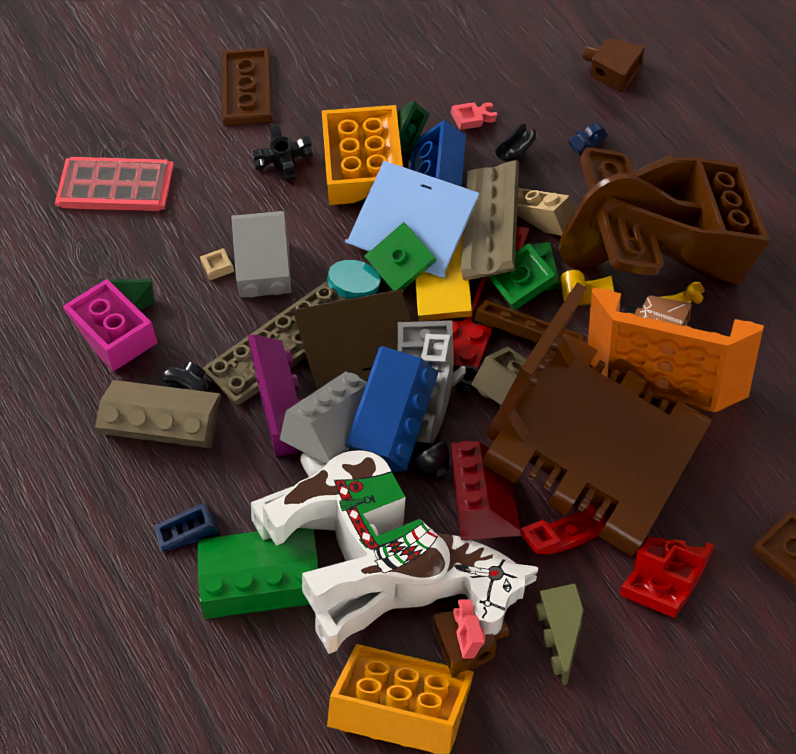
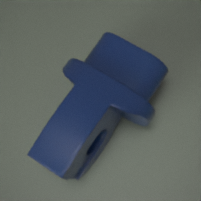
M593 123L583 132L579 129L576 130V135L568 139V143L577 154H580L585 148L593 147L608 137V135L599 123Z

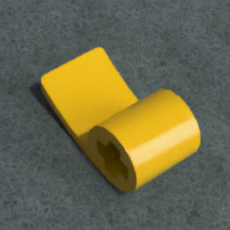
M569 270L560 277L564 301L577 282L587 288L578 305L591 304L593 287L608 289L614 292L612 276L585 282L584 274L581 271Z

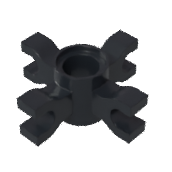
M279 125L269 127L272 136L270 137V148L251 150L255 170L273 164L275 168L283 170L286 182L295 180L296 177L293 171L295 170L294 158L313 156L310 147L312 146L310 137H302L298 141L292 142L288 137L282 136Z

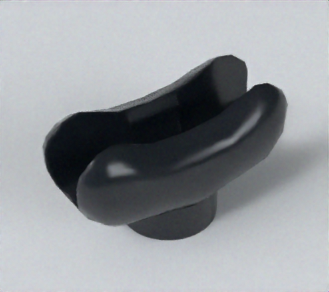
M519 124L503 141L496 145L495 155L504 162L523 161L525 159V152L536 139V130L531 129L527 133L526 124Z
M187 361L183 368L174 365L169 366L161 374L162 381L168 387L211 392L210 385L202 379L206 371L192 362Z

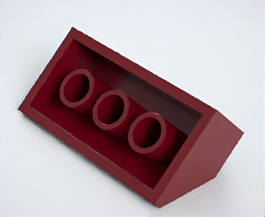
M480 441L451 443L452 473L461 540L521 536L512 482L482 464L489 448Z

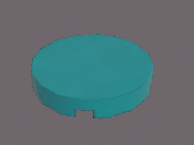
M357 260L336 262L330 267L327 278L329 287L332 290L334 288L338 291V295L347 299L376 294L381 280L379 273L372 266Z

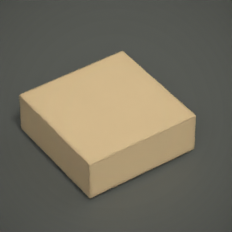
M224 248L200 256L201 263L209 280L234 272L233 265Z

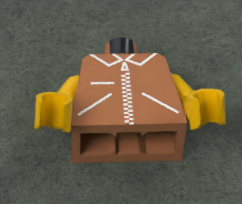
M693 282L687 287V291L676 295L647 297L642 309L628 304L624 313H632L640 317L687 326L692 307L690 303L692 300L696 304L701 303L703 300L701 293H704L705 289L700 282Z

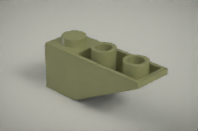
M575 584L540 591L539 603L535 604L538 620L544 621L546 627L543 630L545 645L547 648L552 647L554 656L551 657L553 672L555 675L560 674L563 685L568 684L583 619V607Z

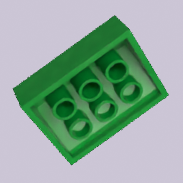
M297 528L284 543L275 545L272 538L263 541L258 531L198 539V583L200 604L204 618L209 619L309 605L310 603L302 591V573L319 569L314 529Z

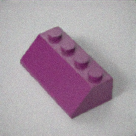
M255 334L248 335L253 367L275 456L277 458L303 452L280 440L286 410L303 400V398L297 399L295 391L300 390L297 375L291 374L289 366H293L290 349H284L282 340Z

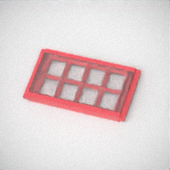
M66 158L55 205L70 209L165 210L174 163L173 161L162 159Z

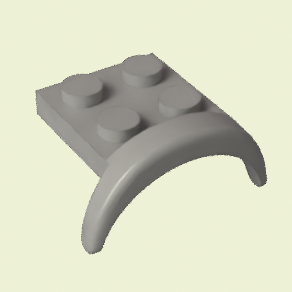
M398 322V351L421 358L425 335L443 334L453 336V322ZM461 366L453 372L451 387L463 379L466 373L465 366Z

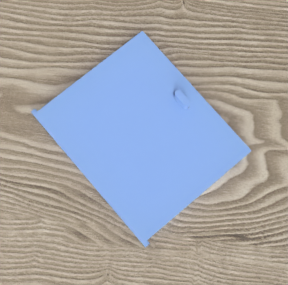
M383 161L348 240H345V243L371 251L399 225L405 222L437 259L425 272L445 279L447 267L480 193Z

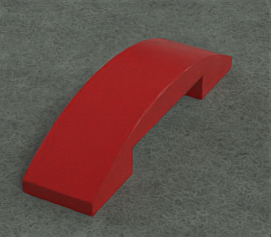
M590 501V505L583 512L574 513L549 524L543 519L520 528V532L536 554L558 553L577 547L597 537L611 513L606 511L598 522L593 517L595 511L600 506Z

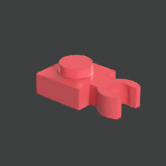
M475 102L454 105L450 112L459 130L482 127L483 121L487 123L495 122L498 114L497 112L490 113L493 106L490 102L482 104L481 107H477Z
M459 600L460 608H454L453 614L459 626L456 633L463 659L475 658L481 646L484 645L485 632L480 627L478 616L473 615L472 601Z

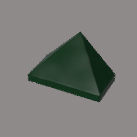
M99 279L98 283H101L106 279ZM108 279L140 311L154 304L152 279Z

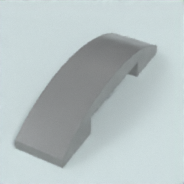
M425 335L421 358L439 373L415 443L433 444L441 428L448 406L453 377L454 349L453 336Z

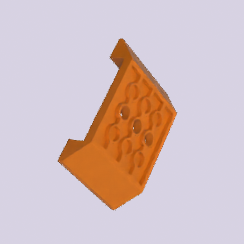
M593 287L588 344L598 350L590 363L593 369L599 360L605 362V367L601 372L604 376L609 377L611 372L617 369L620 371L615 381L617 384L621 383L630 369L647 380L639 395L645 396L649 389L654 392L653 398L666 399L673 403H676L679 399L690 407L711 412H717L749 397L764 325L735 319L730 337L724 336L716 332L702 331L689 326H680L658 319L653 320L636 316L632 313L619 312L621 293Z

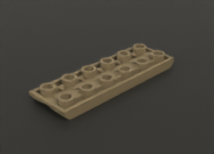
M518 160L506 162L496 167L470 170L467 173L466 189L478 192L480 195L463 231L461 273L464 281L515 271L519 180Z
M326 281L252 334L282 340L284 349H290L293 360V366H289L291 369L305 359L306 354L294 314H291L290 310L347 299L338 295V291L334 288L332 290ZM248 336L202 368L206 371L205 375L219 386L235 404H242L259 392Z

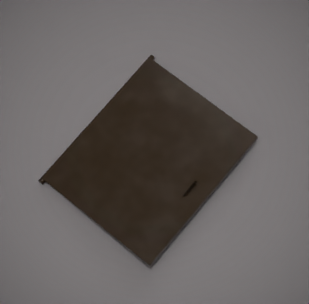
M404 289L290 310L291 314H294L316 391L344 372L354 373L360 379L367 382L379 347L384 346L398 351V322H412L402 294Z

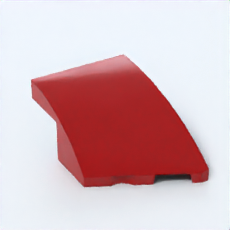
M649 537L637 552L634 571L621 586L620 596L675 618L700 579L713 553L714 544L705 543L704 547L687 546L685 540H666L664 538Z

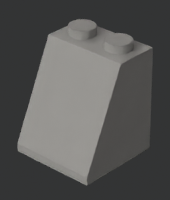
M284 211L231 216L239 298L292 293L289 243Z

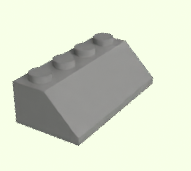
M344 372L286 410L280 440L326 464L332 458L346 452L349 448L345 444L367 382L360 379L354 373Z

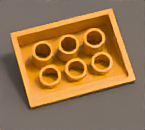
M396 105L322 111L329 205L356 203L367 198L383 161L403 167Z
M356 644L330 695L327 727L367 736L372 739L396 743L404 747L428 751L433 754H450L457 736L474 671L466 670L457 677L452 678L447 665Z

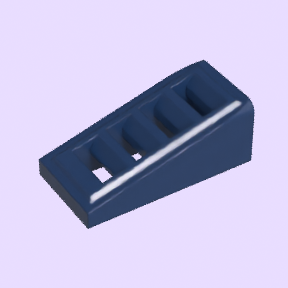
M206 502L153 526L162 552L198 542V539L210 538L220 533L214 512ZM205 519L206 523L202 524L201 520ZM189 523H194L195 528L191 530ZM182 526L184 533L181 535L178 530V527ZM171 529L173 538L169 540L166 531Z

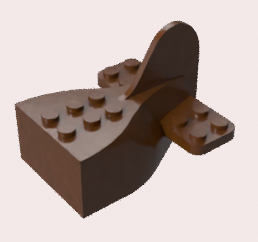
M588 147L583 151L580 163L589 192L581 201L563 232L559 242V251L563 262L571 268L589 269L609 260L610 264L618 271L644 275H657L664 265L661 255L663 253L696 272L722 281L740 284L766 248L770 239L742 164L699 157H679L635 172L632 161L626 154Z

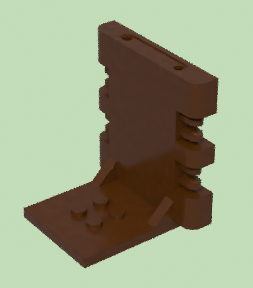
M577 282L521 367L485 436L494 442L485 455L482 464L514 484L528 462L534 465L527 478L533 481L538 476L540 470L549 475L543 483V488L549 490L555 479L560 482L547 503L549 506L566 516L579 494L584 496L577 509L583 512L590 505V501L600 506L595 511L593 517L598 522L606 511L611 513L598 536L632 557L649 533L712 419L679 399L672 407L670 413L666 414L664 411L669 401L663 399L657 407L650 404V401L654 396V392L649 389L643 399L640 398L639 394L647 380L630 369L621 383L617 384L615 381L620 371L615 369L609 377L601 374L605 367L604 361L599 360L594 369L589 367L598 350L567 331L563 333L587 290L585 286Z

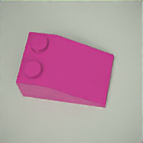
M108 279L63 306L64 311L99 358L113 372L157 344L152 322Z

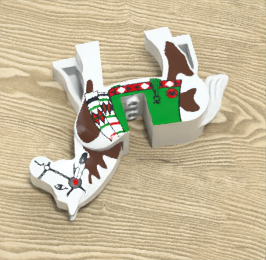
M368 451L345 452L332 458L327 464L306 453H302L300 461L309 478L298 482L294 487L251 502V520L263 541L272 538L275 545L284 543L297 528L335 531L339 547L346 562L302 573V591L316 614L315 631L328 654L337 651L341 643L348 636L363 630L386 611L395 608L422 607L437 599L457 594H465L468 600L472 601L473 615L478 616L480 627L484 629L485 634L493 633V635H496L502 628L507 608L518 599H523L525 586L535 582L537 578L535 574L538 572V567L516 564L504 554L473 540H461L459 536L435 533L420 519L403 525L406 497L385 460Z

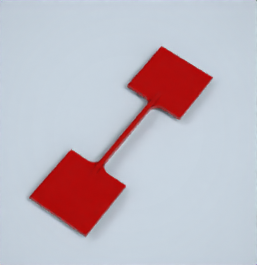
M517 226L516 251L524 247L530 228ZM487 276L482 278L471 306L472 317H467L463 321L441 319V321L453 322V367L460 368L461 366L470 365L478 369L492 334L493 328L472 322L488 280Z

